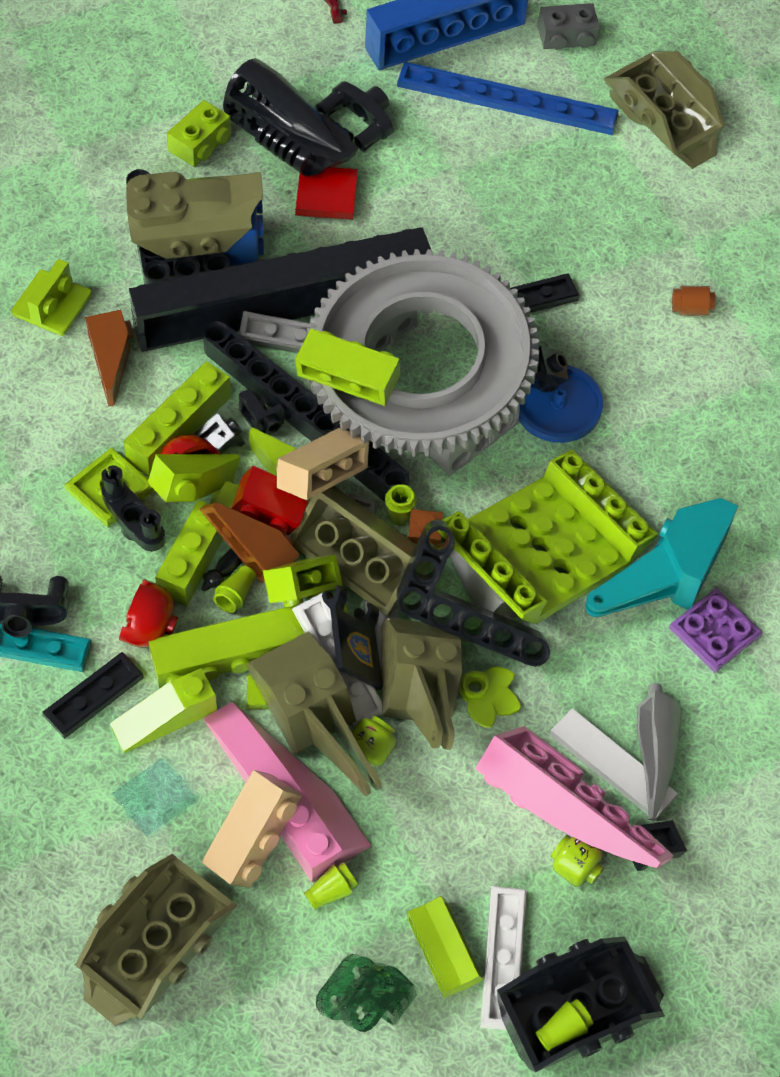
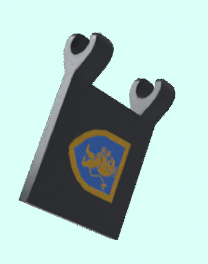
M339 585L335 586V596L328 590L324 591L322 599L330 608L337 669L376 689L382 688L375 632L379 609L369 602L367 603L368 611L366 615L364 610L356 608L354 616L344 611L348 598L346 589Z

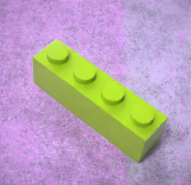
M205 361L123 441L126 460L144 474L150 476L155 455L160 454L168 442L180 435H193L231 398L230 376L208 361Z

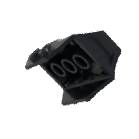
M625 936L601 938L592 943L588 939H584L568 948L570 952L561 956H557L556 952L547 954L536 961L537 966L497 990V1001L502 1021L519 1057L530 1070L538 1072L579 1053L582 1058L589 1057L603 1049L602 1043L613 1039L615 1044L621 1043L635 1035L634 1029L665 1016L660 1007L664 994L645 957L639 956L632 951ZM576 999L579 1000L590 1014L594 1025L588 1028L587 1034L547 1051L538 1039L536 1031L541 1029L566 1001L571 1003Z

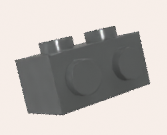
M593 3L540 7L538 30L543 49L558 50L567 47H588L597 44L600 26Z

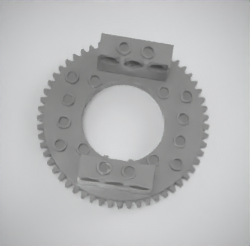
M415 249L413 255H408L406 250H404L401 257H396L394 253H390V259L384 260L379 256L378 263L373 264L367 261L366 269L357 266L355 268L356 275L353 276L346 273V282L338 280L336 282L337 290H328V298L321 299V308H315L316 318L310 319L311 328L320 332L328 331L336 337L349 342H360L365 347L379 352L390 343L395 344L397 338L414 326L416 328L418 326L417 311L422 313L439 312L459 321L473 336L478 349L473 367L459 382L438 392L415 394L394 388L386 406L309 380V384L312 385L313 394L317 395L318 404H323L324 413H331L333 423L340 421V429L342 431L349 428L350 437L354 438L360 435L361 442H364V444L368 441L373 442L374 449L382 445L387 453L392 449H396L399 455H402L404 451H410L411 455L415 457L417 452H423L425 457L429 456L451 476L519 423L520 404L524 405L526 394H530L531 384L535 382V373H537L539 339H537V328H534L535 320L534 317H530V308L524 307L525 299L523 297L518 298V290L516 288L510 290V282L508 280L501 282V274L499 272L491 275V267L487 266L481 269L480 261L478 260L470 264L468 263V256L458 260L454 252L450 257H446L443 250L438 255H433L431 249H428L425 255H421L419 249Z

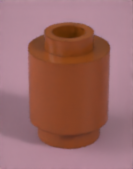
M680 286V288H673L672 312H680V315L708 316L709 310H715L716 295L715 292H710V286Z

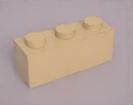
M340 428L278 458L276 468L277 488L309 500L368 468L369 441L364 444V442H361L360 435L352 438L349 431H342Z
M253 770L201 863L230 885L250 888L252 883L259 878L262 866L269 853L277 846L279 836L287 821L294 816L302 795L274 775Z

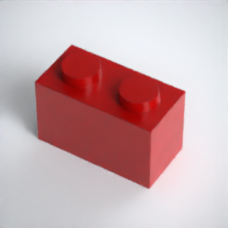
M253 465L242 476L231 509L280 530L281 533L289 536L300 525L308 500L278 489L277 476Z

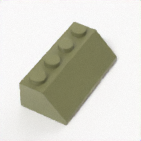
M336 486L312 497L304 511L300 525L290 536L294 542V548L307 558L336 554L342 583L364 600L375 605L383 614L389 616L398 607L397 588L416 544ZM423 561L419 563L416 571L424 575L431 562ZM411 592L406 593V594L404 595V597H403V600H404Z

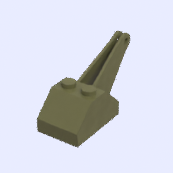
M386 618L381 626L382 717L413 720L432 748L438 749L441 745L443 749L451 750L455 736L451 717L453 716L462 675L461 639L458 636L423 622Z
M309 632L250 661L246 665L294 755L314 744L358 787L364 796L371 794L368 782L375 790L382 788L379 776L366 759L348 725L356 722L348 688L331 656ZM337 733L353 760L334 739L332 734Z

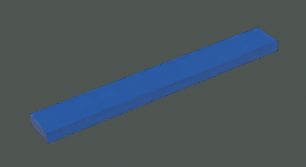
M404 62L397 81V87L608 135H613L619 110L408 62Z

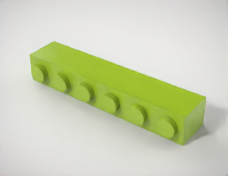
M298 605L179 632L149 641L150 655L159 689L170 681L202 668L208 681L217 678L219 674L231 671L233 673L248 671L246 665L250 661L304 634L292 610ZM345 605L344 611L349 614L347 606Z

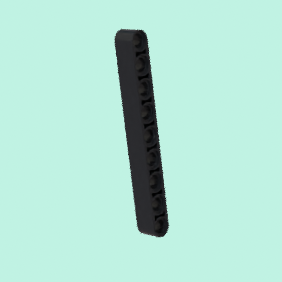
M212 321L206 324L203 329L205 354L245 388H250L256 397H260L270 408L282 404L285 408L284 420L312 442L340 428V421L332 422L331 413H324L323 404H318L315 395L230 326L222 321ZM369 441L368 466H375L376 468H366L353 476L385 502V495L392 488L390 485L403 484L409 486V473L379 447L374 449L373 442Z

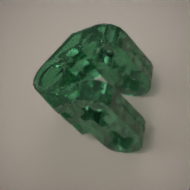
M350 954L341 961L318 992L316 1008L321 1015L331 1020H343L350 1028L359 1032H367L376 1026L381 1018L395 1026L413 1002L417 993L414 984L397 968L385 963L375 964L371 959L359 954ZM355 966L359 967L358 972L361 974L358 980L354 979L355 974L352 972ZM332 996L337 997L336 1001L339 1005L336 1009L332 1008L333 1004L330 1002ZM359 1006L363 1007L362 1012L365 1014L362 1020L358 1019L359 1015L356 1012Z

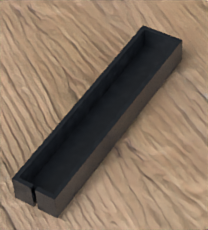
M423 227L405 229L396 233L376 235L372 238L348 241L334 246L319 247L310 251L290 253L286 256L261 259L248 264L233 265L224 269L200 272L195 275L171 278L162 282L142 284L138 287L129 288L133 326L141 352L201 340L203 339L204 327L212 321H222L236 332H239L243 311L291 320L315 315V308H321V299L328 298V290H337L336 282L338 280L346 282V273L353 276L356 275L355 268L357 266L366 269L367 261L376 264L378 263L379 256L384 260L390 259V253H394L396 257H401L404 250H406L408 255H413L415 249H419L420 254L425 255L427 250L431 249Z

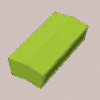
M439 896L422 906L408 911L407 920L443 998L484 980L446 899Z

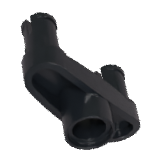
M342 81L332 89V93L315 105L320 112L325 113L328 117L341 107H347L358 117H363V121L369 126L354 137L355 145L363 152L380 139L384 140L394 132L392 122L384 111L389 107V99L378 86H373L367 92H364L358 87Z
M112 465L108 467V471L104 469L101 473L104 483L102 486L103 501L120 525L123 536L136 542L146 551L160 550L166 543L165 530L161 526L160 514L156 510H149L126 486L125 482H123L121 468ZM132 520H140L137 523H130Z
M0 575V624H2L3 631L6 634L17 638L25 637L31 632L32 626L57 624L66 618L69 605L66 599L69 587L67 578L63 576L52 577L49 582L47 595L1 592L3 579Z

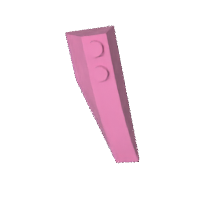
M234 702L204 717L205 723L245 783L252 771L257 770L274 775L302 795L294 816L287 821L280 836L311 882L319 879L333 864L337 866L341 862L345 863L371 847L335 792Z
M525 726L495 735L475 768L484 775V780L488 784L501 788L510 795V799L515 805L528 809L557 829L591 846L655 868L669 862L674 856L644 827L639 825L632 826L629 823V813L620 805L608 804L603 799L606 792L597 784H593L592 787L589 786L581 778L584 772L577 765Z

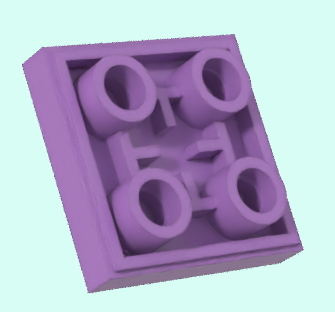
M717 588L683 613L669 626V629L714 673L745 650L762 634V631Z

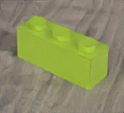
M311 328L295 358L297 376L386 406L400 378L399 358L386 351L378 352L367 348L357 341L349 342L338 338L328 331L320 332Z
M197 500L155 576L156 583L164 587L172 595L173 601L184 606H188L203 578V574L207 571L223 541L222 536L199 510L204 505L209 504L201 500Z

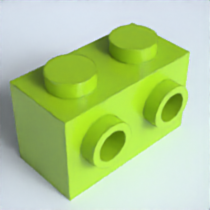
M206 100L201 101L167 132L168 151L193 167L202 160L206 161L220 143L224 144L230 138V115Z
M336 554L307 558L263 570L269 603L283 602L284 607L302 604L305 597H307V600H310L326 590L335 589L337 585L343 586Z

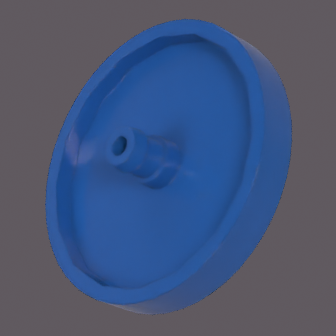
M568 365L569 380L558 385L559 388L555 391L544 393L541 390L531 388L530 394H526L524 405L520 404V424L532 435L549 442H572L588 435L600 420L603 409V397L597 383L584 371Z

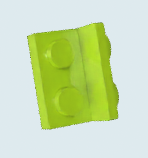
M58 258L49 272L43 269L38 271L11 309V313L14 317L64 336L91 298L92 290L72 282L73 278L71 277L69 263Z

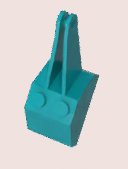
M718 498L678 509L673 520L666 519L659 534L661 537L653 550L588 594L585 603L586 612L590 616L598 618L670 597L672 603L689 610L693 606L727 538L738 505Z

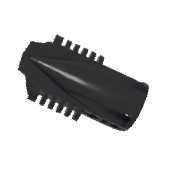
M257 58L249 59L232 75L225 91L223 101L224 112L230 115L232 122L254 136L255 141L259 145L271 151L273 155L278 156L279 159L286 162L290 167H294L300 174L304 176L320 174L328 167L347 162L357 154L358 148L353 143L354 134L351 131L343 128L341 124L312 106L279 72ZM245 82H247V88H246V90L242 93V92L239 91V90L243 89L244 86H245Z

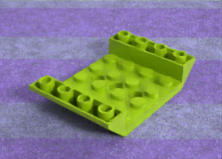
M573 449L550 460L542 478L467 519L458 511L442 520L450 526L454 535L453 548L522 620L533 624H538L626 569L658 536V533ZM512 524H519L523 526L525 530L515 529L512 526ZM438 530V532H439V533L442 535V537L446 540V539H447V533H445L444 531ZM533 545H539L546 550V552L537 551L533 547ZM554 567L563 568L568 574L558 573Z

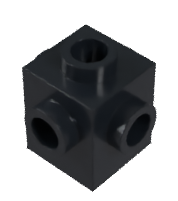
M540 345L538 349L537 373H535V382L531 384V388L547 393L555 391L559 388L558 385L569 380L567 372L568 363L562 351Z

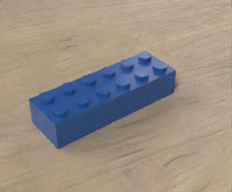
M395 0L378 5L366 11L365 49L378 70L392 67L524 25L528 0Z

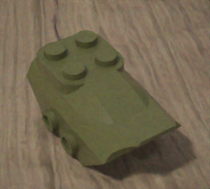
M653 51L603 78L610 88L609 94L611 99L633 122L644 124L674 155L684 161L690 168L693 169L717 155V138L725 123L714 88L679 51Z
M163 172L138 175L130 179L126 186V199L131 241L166 259L226 252L252 228V213L257 204L263 199L261 172L185 179V176L178 172Z
M173 854L146 868L138 877L133 876L127 881L121 891L123 895L114 905H107L97 918L98 923L94 927L75 964L82 971L84 978L83 1000L114 1026L131 1018L137 1017L142 1019L172 983L177 985L185 977L189 970L187 966L196 954L201 956L207 951L213 941L211 936L237 907L233 901Z

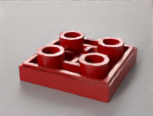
M328 167L322 173L313 176H304L299 173L295 216L353 220L358 169Z

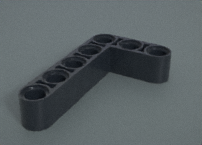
M143 169L133 170L126 177V185L130 179L138 175L150 173ZM137 245L144 284L162 282L171 278H181L230 266L228 256L222 252L166 259Z
M432 520L427 523L423 528L397 588L396 597L400 611L406 616L526 665L536 667L546 663L550 656V647L541 632L435 589L454 546V535L450 526L442 520ZM440 530L447 533V539L442 544L436 545L429 541L430 535L435 531ZM423 561H429L434 565V568L429 574L422 575L416 571L417 565ZM411 591L417 592L421 596L420 600L412 605L406 604L403 601L404 595ZM440 604H446L451 607L450 613L445 617H438L433 613L434 609ZM470 617H478L482 620L476 629H467L464 627V623ZM507 629L512 632L511 637L506 641L500 642L495 639L496 633L500 630ZM531 642L542 644L539 652L535 654H529L525 652V649Z

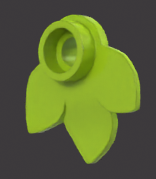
M491 667L483 673L480 671H470L461 677L458 689L459 695L467 702L468 714L477 724L492 728L496 715L508 716L520 711L521 705L519 700L508 688L514 679L515 673L503 667ZM470 685H477L481 690L473 692L468 687Z

